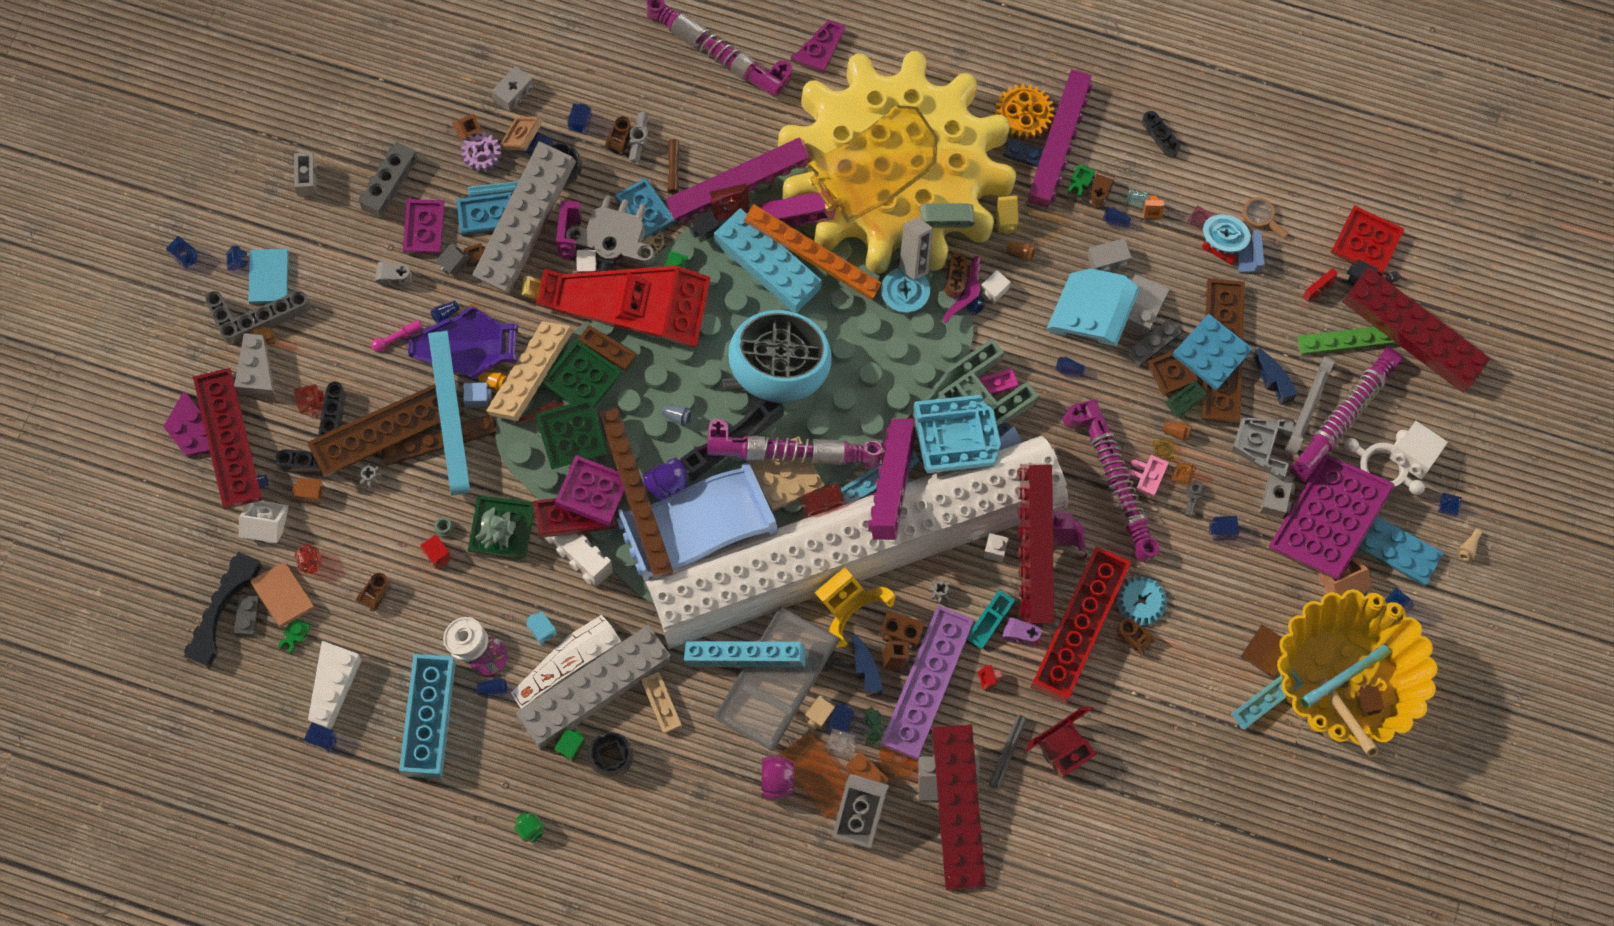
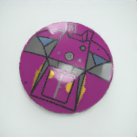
M488 637L486 650L477 659L469 661V664L475 672L483 676L493 675L499 672L508 660L506 647L500 640Z

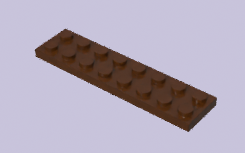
M1210 278L1206 282L1205 317L1210 314L1241 340H1243L1245 282ZM1242 363L1217 391L1205 381L1202 382V421L1239 424Z
M436 385L429 386L307 442L324 477L440 425ZM458 401L459 415H462L464 410Z

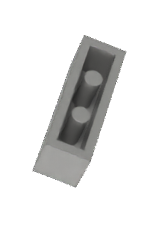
M918 217L903 225L899 270L913 280L928 274L933 228Z

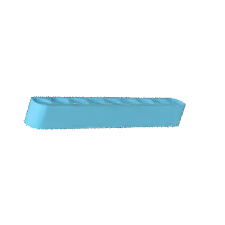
M448 331L428 333L451 496L468 494L471 492Z

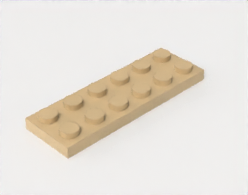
M541 322L487 408L486 412L490 416L515 421L519 420L574 330L571 326Z

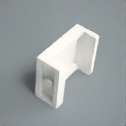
M1415 421L1390 456V459L1419 479H1422L1448 442Z

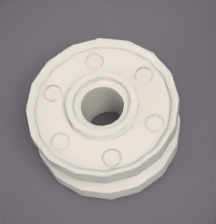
M462 617L450 623L445 630L443 640L445 647L454 658L459 661L468 662L477 659L486 650L488 634L477 620L471 617Z

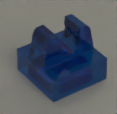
M232 246L226 253L227 270L229 271L244 268L248 264V261L241 260V257L245 258L247 252L240 250V246Z
M1443 492L1438 512L1457 517L1462 497Z

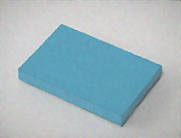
M288 249L250 250L249 304H269L288 295Z

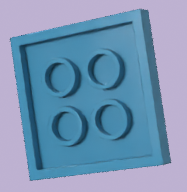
M1208 314L1173 352L1172 356L1217 391L1251 353L1253 348Z

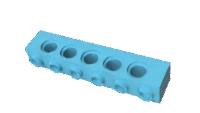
M686 641L684 661L690 667H805L806 647L802 642Z

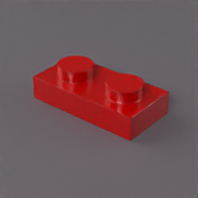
M1334 268L1329 270L1308 287L1302 297L1307 302L1312 298L1314 300L1317 299L1325 287L1329 289L1336 282L1335 278L1338 272Z

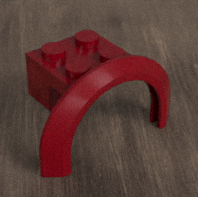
M1089 706L1080 707L1048 730L1028 741L1024 752L1027 753L1036 746H1039L1061 779L1097 755L1087 739H1082L1072 724L1094 708Z

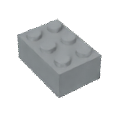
M850 774L846 782L832 837L871 848L889 785Z

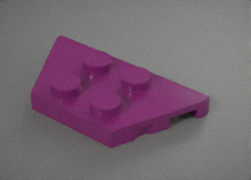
M183 392L163 427L186 457L196 456L199 453H210L201 411L187 393Z

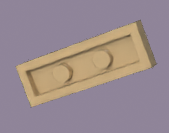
M657 672L642 678L641 682L663 734L682 727L660 673Z

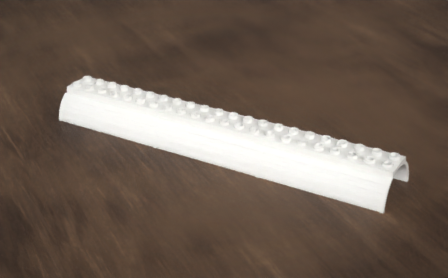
M1039 436L999 450L994 466L942 471L908 482L896 540H873L872 532L868 531V521L872 520L871 506L875 505L874 495L777 528V533L770 535L769 532L720 548L693 563L673 570L672 575L653 579V576H650L649 580L645 582L656 607L668 650L685 644L686 641H694L775 612L779 607L786 608L817 597L815 592L844 567L859 582L989 536V533L994 534L1020 525L1021 519L1018 518L1020 499L1017 496V490L1020 488L1017 470L1020 468V464H1052L1053 512L1058 509L1067 508V483L1054 449L1051 448L1043 436Z

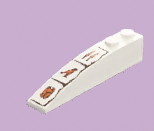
M600 615L569 634L511 692L520 709H522L620 644L621 640L608 621Z

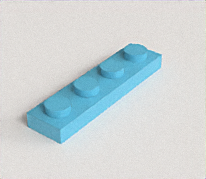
M1291 668L1292 676L1298 682L1293 686V691H1295L1304 683L1293 668ZM1281 676L1231 713L1242 730L1246 729L1286 698L1282 690Z

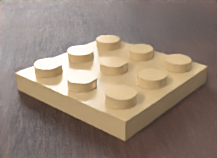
M799 436L796 437V438H794V439H792V441H796L797 438H798V439H799V444H803V443L801 442ZM795 457L792 463L790 460L785 459L783 462L779 459H774L772 462L769 459H764L763 461L747 460L772 512L824 488V484L816 468L810 463L809 458H805L803 463L799 461V457Z

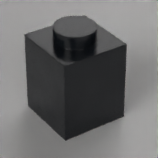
M708 211L691 220L690 232L701 243L713 237L714 232L720 226L712 212Z
M1358 259L1355 265H1350L1347 274L1350 276L1347 281L1355 285L1369 267L1376 273L1378 268Z

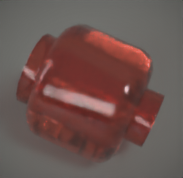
M304 544L295 552L294 557L299 571L305 574H313L322 566V558L318 547Z

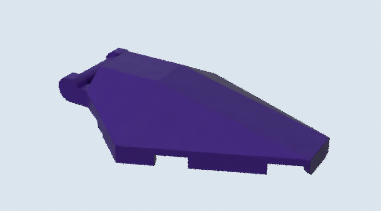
M474 306L460 312L461 315L451 320L449 318L423 330L422 334L412 339L409 338V357L433 365L428 333L448 331L453 372L470 379L476 378L502 362H517L515 351L518 325L513 323L501 324ZM505 332H509V336H508V354H506V334H505Z

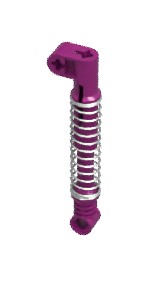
M1387 346L1375 364L1363 372L1360 380L1356 381V385L1352 386V390L1348 391V395L1344 396V400L1340 401V405L1336 406V410H1333L1332 415L1328 416V420L1324 421V425L1320 426V430L1315 432L1312 442L1293 464L1289 471L1304 483L1309 479L1327 452H1331L1343 438V435L1347 434V430L1351 429V425L1355 423V420L1359 418V415L1363 413V410L1367 408V405L1379 393V390L1385 386L1387 377L1403 359L1402 355Z
M1089 400L1070 406L1063 416L1064 425L1070 429L1087 426L1091 436L1092 448L1096 449L1095 455L1099 456L1098 462L1102 463L1101 468L1105 471L1103 475H1107L1108 479L1106 482L1110 483L1109 489L1115 488L1116 490L1111 495H1118L1119 497L1114 502H1121L1117 509L1123 508L1124 510L1120 513V516L1126 515L1127 517L1122 522L1125 523L1124 528L1131 534L1133 543H1135V556L1143 563L1151 561L1159 552V544L1151 537L1150 530L1147 529L1148 518L1146 515H1143L1144 509L1139 508L1141 506V502L1137 501L1139 496L1134 494L1136 489L1132 487L1133 482L1129 481L1130 475L1126 474L1128 469L1124 467L1125 462L1121 460L1122 455L1118 454L1120 449L1116 447L1117 442L1113 440L1114 434L1108 429L1097 400Z

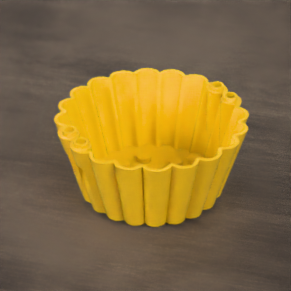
M1354 589L1347 590L1342 596L1338 593L1330 592L1322 597L1321 603L1317 601L1306 603L1303 607L1302 615L1294 616L1289 621V634L1284 635L1280 640L1282 656L1278 660L1277 667L1282 678V690L1288 702L1292 705L1299 719L1307 720V726L1310 730L1322 732L1326 738L1335 741H1346L1360 745L1328 697H1322L1308 708H1304L1300 704V698L1319 688V679L1326 677L1330 681L1382 645H1386L1389 648L1390 655L1348 680L1347 688L1337 687L1335 689L1336 693L1366 735L1376 742H1388L1394 737V733L1408 732L1413 726V719L1421 718L1426 714L1427 704L1425 700L1432 698L1435 694L1436 687L1431 679L1435 677L1438 668L1436 662L1429 657L1433 650L1432 643L1425 636H1421L1422 627L1420 623L1412 617H1406V612L1400 604L1392 602L1386 604L1385 599L1378 593H1370L1364 597L1361 592ZM1291 668H1293L1304 683L1295 691H1293V686L1298 682L1292 676ZM1378 678H1382V680L1389 684V688H1386L1383 695H1381L1385 707L1383 712L1362 717L1356 693L1360 690V687L1371 684V686L1375 685Z

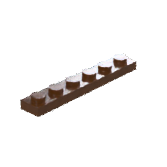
M490 415L461 422L463 443L496 434L492 416ZM442 428L414 436L381 451L385 466L443 450Z

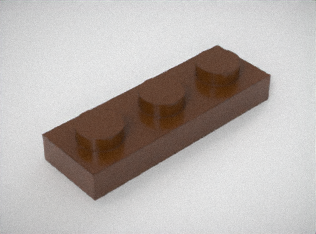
M590 325L587 326L578 339L591 350L624 371L628 369L636 358V353Z

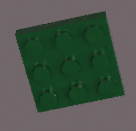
M576 339L543 379L542 385L569 404L591 398L595 408L622 375V371Z
M591 398L535 414L551 470L572 464L576 455L585 459H591L607 454Z
M477 495L468 552L526 559L534 516L533 502ZM493 507L496 508L495 513L499 517L510 512V521L516 523L514 534L508 539V548L503 545L502 550L499 548L498 541L486 549V543H481L484 539L477 541L475 538L481 531L483 514Z

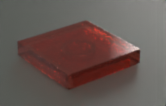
M746 183L709 192L712 214L716 220L729 218L739 209H742L745 213L750 211Z

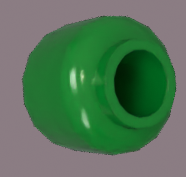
M523 812L515 819L517 822L514 830L522 841L533 843L544 834V824L535 813L526 814Z

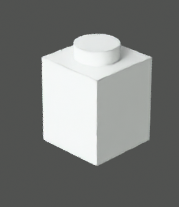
M588 248L577 250V273L597 272L596 250Z
M996 270L981 285V295L985 300H990L994 304L1009 290L1011 282Z
M989 533L983 558L1002 563L1008 538Z

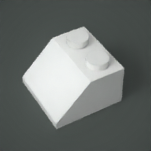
M265 501L247 504L239 516V537L247 540L277 543L283 533L289 505Z

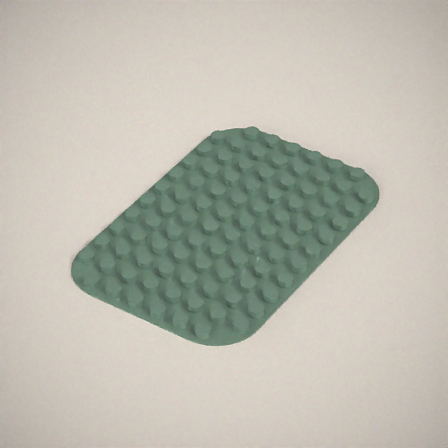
M797 167L791 170L789 175H780L769 184H760L754 191H745L741 193L740 197L732 200L728 199L724 201L723 205L718 207L712 206L707 210L712 212L721 227L739 209L748 214L753 204L762 209L763 203L782 200L785 180L792 175L805 171L807 168L798 169ZM818 222L792 228L814 241ZM691 224L656 256L654 264L644 268L664 267L670 251L688 256L685 269L711 277L697 347L691 348L656 336L587 319L571 334L548 371L549 373L576 339H579L588 325L636 353V358L626 371L616 366L622 371V375L594 408L607 454L587 460L617 471L599 418V412L618 408L642 481V475L662 463L666 464L668 460L674 457L680 460V458L694 448L706 444L709 422L717 418L725 420L729 430L742 420L757 403L763 400L745 389L724 390L723 380L735 378L729 363V345L736 330L748 318L771 310L792 312L714 242V236L701 243L697 238H694L690 232ZM847 237L834 249L829 250L881 283L888 273L899 268L901 248H898L892 253L889 268L881 274L871 272L866 266L867 246L861 239L856 237ZM787 249L822 280L821 290L797 314L813 321L825 334L831 349V367L826 380L814 393L801 400L781 403L784 406V416L757 436L765 437V439L769 437L772 440H776L777 437L779 440H786L787 438L792 440L799 436L803 444H806L807 439H809V444H812L813 439L847 441L851 443V446L853 444H856V446L861 444L862 446L868 441H877L882 444L885 439H888L887 427L890 426L891 419H908L914 413V402L924 401L936 383L945 374V371L968 355L974 331L970 307L966 305L956 312L947 323H944L943 319L946 312L963 294L961 293L957 299L947 296L945 293L946 276L939 270H928V274L924 275L930 285V296L927 303L921 309L916 310V312H909L908 314L906 312L899 313L896 310H892L883 300L881 293L882 284L873 299L870 300ZM904 282L901 292H904L907 299V294L911 290H907L906 283ZM631 304V308L635 310V306ZM542 383L518 421L497 417L496 442L503 463L510 473L538 500L558 497L572 465L551 470L535 414L568 405L569 403L547 389ZM664 406L688 407L692 411L690 423L682 426L663 416ZM726 457L694 481L687 475L686 485L689 487L709 477L740 469L743 464L747 463V460H743L742 457ZM851 460L850 463L845 465L813 463L824 484V488L773 511L772 514L777 528L806 519L815 510L813 506L828 497L862 462L857 463L855 461V463H852ZM645 487L650 504L660 501L658 497L652 495ZM625 492L616 509V519L620 518L618 510L622 509V512L630 510ZM618 523L616 529L577 533V535L583 534L588 539L591 548L596 546L604 558L607 556L611 560L613 571L633 591L654 604L647 584L643 580V574L639 575L635 564L638 562L636 559H632L629 552L631 545H626L623 537L625 531L624 529L620 530ZM748 537V538H745V539L736 541V542H734V543H737V542H740V541L749 539V538H751V537Z

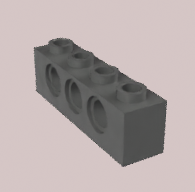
M398 142L389 148L386 159L379 164L378 172L375 176L371 177L368 188L359 197L362 210L382 218L418 160L415 150ZM394 163H400L398 166H392ZM387 177L391 178L388 181H383ZM381 192V195L374 196L375 193Z

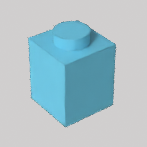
M542 611L532 614L527 619V628L540 645H543L557 635L556 629Z

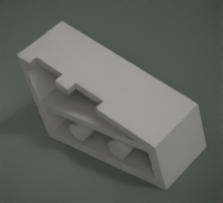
M244 333L234 384L238 395L276 398L268 347L263 335Z

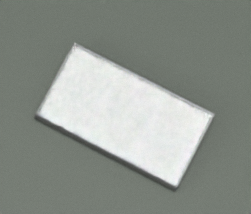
M779 607L759 642H802L806 647L805 667H743L713 718L773 752L840 638Z

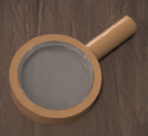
M1254 197L1245 203L1242 217L1247 225L1256 229L1269 226L1283 239L1288 235L1284 229L1273 221L1275 211L1270 201L1262 197Z

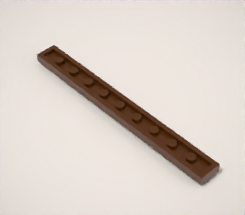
M614 408L600 411L599 418L653 579L672 575L673 569L619 410Z

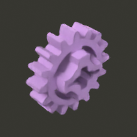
M476 133L475 138L469 136L470 141L464 140L465 146L461 147L463 152L461 156L464 159V164L469 165L470 170L476 167L477 172L480 171V168L487 172V167L493 169V163L499 164L497 158H501V147L498 140L493 139V135L486 137V133H483L482 136Z

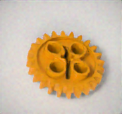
M1022 83L1021 88H1018L1015 84L1014 90L1008 87L1007 93L1003 91L1002 97H998L995 115L1000 114L1008 119L1011 137L1016 134L1018 135V140H1020L1021 136H1024L1025 140L1028 139V136L1035 139V134L1041 136L1042 131L1047 132L1048 127H1051L1055 110L1052 108L1053 101H1049V95L1044 96V90L1038 92V86L1032 89L1031 84H1029L1028 88H1025L1024 83ZM1034 110H1039L1041 113H1036ZM1022 122H1027L1029 125H1024Z

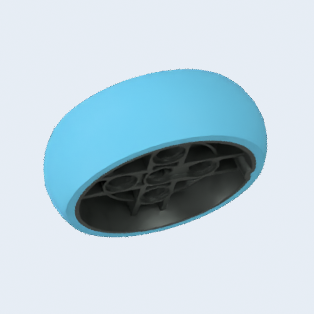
M771 310L758 313L748 318L739 326L729 345V363L738 383L752 395L771 402H793L811 395L826 380L831 367V349L825 334L813 321L795 312Z

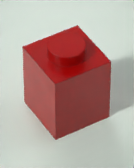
M434 535L420 545L423 553L435 569L445 566L449 559H451L449 551L437 535Z

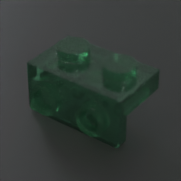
M871 706L865 710L864 721L870 729L864 735L863 742L865 745L869 743L873 745L880 741L884 731V725L881 722L883 721L882 715Z

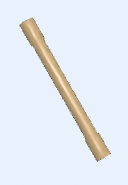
M1323 677L1319 679L1318 686L1320 687L1328 682V678ZM1334 689L1325 695L1357 738L1367 756L1370 758L1375 757L1378 754L1377 747L1363 731L1336 693V690Z

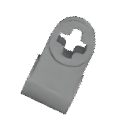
M377 263L375 277L377 284L407 286L412 282L413 275L406 264Z

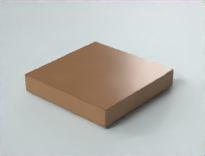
M516 117L502 140L500 147L503 150H527L543 120L540 117Z

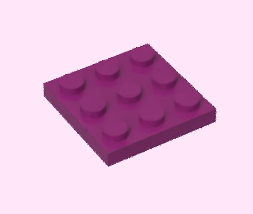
M576 455L555 501V506L610 526L624 493L618 471Z

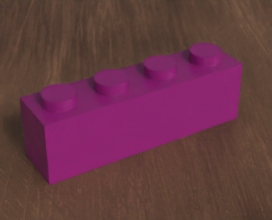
M826 190L763 203L762 209L790 227H797L833 220L837 200Z

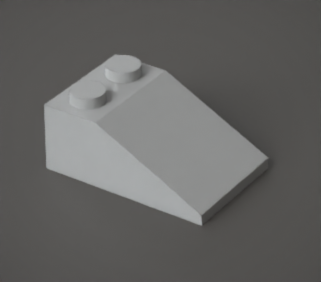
M1135 274L1132 282L1139 287L1140 291L1125 327L1147 336L1170 289Z

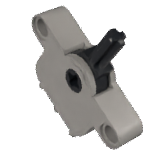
M606 195L601 207L592 212L587 229L571 227L566 232L567 239H572L574 235L580 234L579 239L575 240L576 248L596 250L598 254L597 261L600 263L597 272L609 271L611 266L615 267L616 263L621 260L650 266L656 261V254L652 247L642 243L646 230L642 222L646 208L644 204H640L637 214L632 215L626 213L628 207L627 200L622 201L619 211L609 209L611 197ZM644 253H651L648 258H642Z

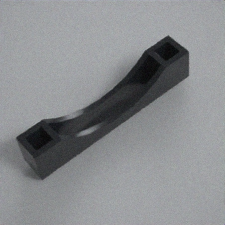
M761 400L742 420L728 430V437L743 438L748 435L757 436L784 416V406L779 402ZM706 443L691 450L680 458V461L684 464L688 477L694 481L726 457L707 456Z
M237 552L236 556L231 558L227 574H223L218 591H215L212 595L211 605L203 612V620L200 626L198 625L193 632L194 637L184 650V657L187 661L210 670L218 654L216 630L222 611L235 594L251 585L250 580L257 577L262 568V564L258 559L241 552Z

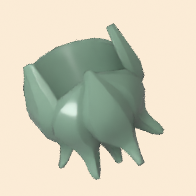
M493 507L483 514L481 531L475 538L477 541L484 539L481 543H486V549L498 541L499 548L502 550L503 545L508 548V539L514 534L516 523L510 521V512L499 517L495 513L496 508Z

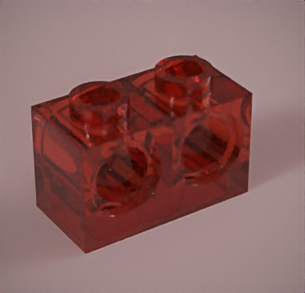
M839 483L802 495L800 502L806 518L843 506L845 499Z

